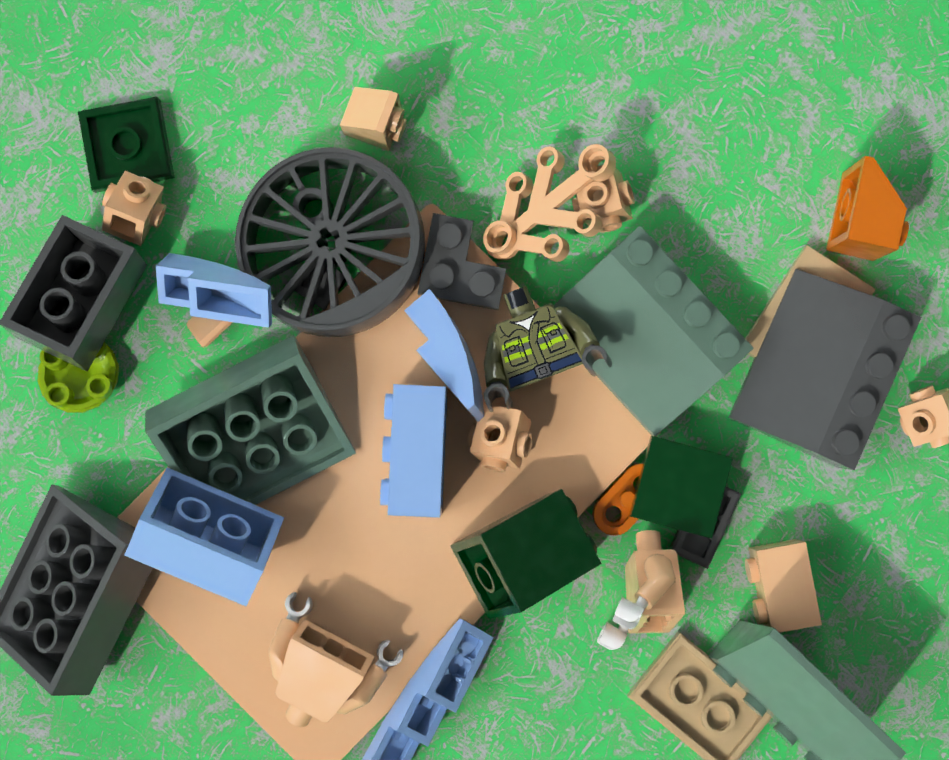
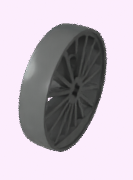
M328 147L311 149L295 154L275 165L261 177L250 191L241 209L236 228L235 248L240 271L254 276L263 282L305 261L275 299L271 298L272 316L286 326L303 333L323 337H342L357 334L377 326L393 315L407 300L422 270L425 255V233L421 214L413 196L403 181L392 170L364 153L345 148ZM328 169H348L334 210L330 199ZM320 171L321 190L312 187L305 188L300 178ZM357 171L375 177L343 216ZM295 181L300 192L295 196L292 207L278 194ZM384 184L398 196L397 199L354 221ZM274 200L297 218L308 230L263 218ZM313 200L322 201L323 208L319 215L311 218L304 216V209L309 202ZM401 208L406 209L409 219L408 227L356 233ZM259 225L305 238L256 244ZM333 236L336 239V248L330 251L327 248L328 242L326 239ZM410 237V249L406 258L354 244ZM303 249L258 273L255 254ZM352 252L402 267L382 280L351 254ZM345 261H350L376 282L377 285L361 294ZM336 265H339L355 296L340 305ZM316 266L301 314L296 316L283 310V304ZM327 267L331 309L311 316Z

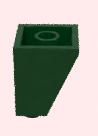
M562 489L544 495L450 545L488 619L521 613L602 564L596 554L597 547L594 540L589 534L585 533L577 518L575 504L565 495Z

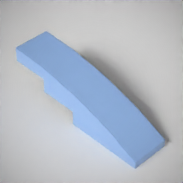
M459 618L433 648L407 683L383 720L362 760H411L419 743L428 747L446 710L449 709L455 713L457 712L494 637Z

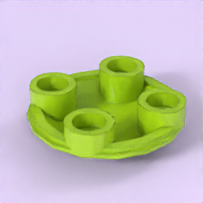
M105 342L88 372L43 350L40 352L41 362L38 367L37 382L42 396L50 405L67 413H84L99 407L111 396L118 382L119 364L114 351Z

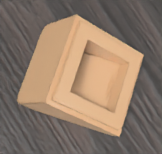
M193 316L188 320L187 327L202 347H207L233 322Z

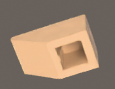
M354 87L340 123L343 134L389 151L393 141L399 142L401 140L407 119L403 118L405 110L401 107L399 94L390 90Z

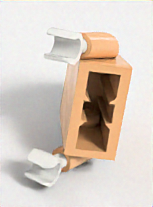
M645 530L636 533L637 551L632 553L625 565L626 599L622 597L612 619L613 622L620 626L616 628L607 622L597 638V643L609 650L620 648L626 640L627 633H669L685 615L677 552L673 549L662 550L659 531Z
M293 592L286 598L285 607L288 615L287 618H282L269 648V656L273 677L278 680L275 693L279 699L290 704L286 711L287 720L295 726L305 727L310 722L312 716L322 722H329L336 712L347 714L368 704L387 677L386 669L401 662L403 650L400 649L393 660H385L383 658V650L390 643V640H385L377 648V662L372 664L371 662L375 656L306 619L301 624H298L300 617L307 616L311 612L313 602L308 597L305 608L300 612H296L292 605L297 593Z

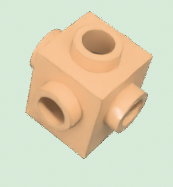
M603 165L598 166L597 171L600 170ZM617 168L610 178L601 182L592 181L576 194V198L572 199L574 212L589 209L601 217L602 227L599 231L601 233L617 230L622 226V222L633 219L630 205L635 204L634 194L629 181H623L622 174ZM587 218L584 223L590 226L592 218Z
M124 171L117 185L111 183L105 192L102 206H104L102 231L141 246L152 226L158 228L165 215L167 205L161 203L164 186L154 183L146 177H140Z
M931 385L910 393L911 401L898 408L901 427L904 433L910 437L913 446L916 447L930 442L932 448H937L948 444L949 387L935 391L934 386Z
M483 404L484 417L479 422L473 423L469 431L468 445L470 453L482 462L481 466L489 470L505 472L506 467L520 469L522 458H526L531 449L532 435L529 433L531 420L522 410L492 405L493 412H490L487 405Z

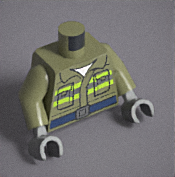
M524 286L503 295L512 318L496 324V331L488 338L484 359L487 387L484 392V400L490 412H493L492 403L498 397H503L507 409H510L513 402L506 388L507 385L511 392L581 364L585 366L592 376H597L592 369L593 363L597 359H604L610 368L612 360L607 352L600 347L597 338L586 321L567 307H554L552 303L535 309L528 288Z

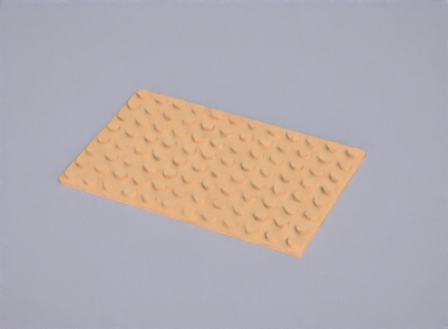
M428 204L420 211L425 233V252L433 213L446 215L435 204ZM410 237L393 239L382 252L403 258L408 257ZM470 240L467 261L499 267ZM374 258L366 267L384 280L402 266ZM362 271L354 278L361 294L377 285L376 282ZM421 273L413 291L403 305L377 326L357 334L342 337H323L303 332L296 336L356 454L256 504L261 508L284 517L264 571L247 606L155 568L152 569L136 601L294 760H342L391 710L412 676L460 618L474 625L485 613L450 545L538 498L562 489L565 495L575 504L578 518L648 447L650 436H652L597 376H592L585 366L581 364L511 392L507 385L506 388L513 402L511 409L522 410L531 420L529 433L532 435L531 449L529 455L526 458H522L520 469L506 467L505 472H497L483 468L481 466L482 462L470 453L468 445L470 428L473 423H477V420L416 351L428 339L404 310L420 297L418 295ZM505 274L499 310L438 299L457 325L468 345L477 369L483 404H486L484 400V392L487 389L484 359L488 338L496 331V324L512 318L503 295L520 288L507 274ZM349 284L338 294L339 305L355 297ZM532 299L535 309L539 308L540 306ZM329 303V305L327 306V308L325 309V311L331 309V308H330V303ZM393 384L446 386L448 390L443 509L440 518L388 515V505H380L381 480L389 478L390 462H382L383 437H391L392 420L384 419L385 394H393ZM503 397L496 398L492 403L494 406L507 408ZM165 470L117 518L136 528L139 518ZM293 592L297 593L292 605L296 612H300L305 608L308 597L313 602L311 612L307 616L300 617L298 624H301L306 619L375 656L371 662L372 664L377 662V648L385 640H390L388 646L383 650V658L385 660H393L399 650H403L401 662L386 669L387 677L368 704L347 714L336 712L329 722H322L312 716L310 722L305 727L295 726L287 720L286 711L290 704L279 699L275 693L278 680L273 677L269 656V648L282 618H287L288 615L285 607L286 598Z

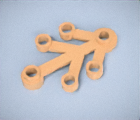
M600 144L586 147L579 157V170L550 192L553 176L562 170L565 158L554 147L548 146L541 149L536 159L538 169L534 186L532 179L522 172H514L507 178L505 183L507 194L501 218L499 221L491 223L483 235V243L488 254L498 260H508L514 257L518 251L543 254L544 257L554 262H560L569 253L570 248L567 240L556 234H550L545 238L525 234L537 224L575 229L586 237H593L598 234L602 227V220L595 212L589 209L574 212L558 210V208L592 181L601 182L610 178L616 169L614 154ZM554 155L553 163L547 166V160L550 156ZM605 160L602 168L597 171L598 164ZM523 180L522 187L516 191V185L519 181ZM531 194L528 210L518 217L521 199H525ZM591 217V225L584 229V221ZM508 235L506 243L502 245L503 239ZM556 242H559L558 250L556 251V253L552 254V246Z

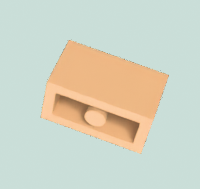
M793 539L749 547L750 558L745 559V569L750 584L755 583L758 599L753 600L752 604L757 624L775 628L779 633L822 625L806 542Z

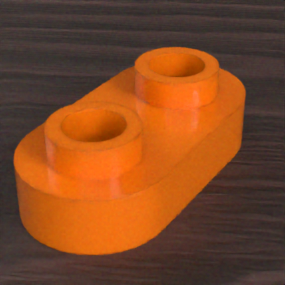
M639 463L628 467L595 503L592 513L593 520L602 532L613 536L621 535L638 521V518L629 515L636 492L633 482L640 476L643 464ZM611 506H616L620 510V517L614 522L608 521L605 515L606 510Z

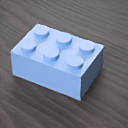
M393 384V394H385L384 419L392 420L391 437H383L382 462H390L389 478L381 480L380 505H388V515L439 518L442 515L448 395L446 386Z
M167 467L139 518L124 556L247 606L264 571L284 517Z

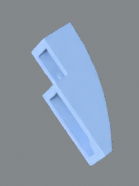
M169 253L156 265L158 303L190 308V316L268 328L272 325L271 286L260 279L217 262Z
M428 289L404 310L428 339L416 351L479 422L484 417V407L475 363L457 325L432 291Z

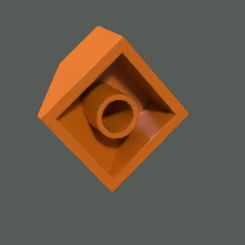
M864 156L842 173L826 251L874 261L898 250L899 246H903L909 231V223L904 221L907 208L874 157Z

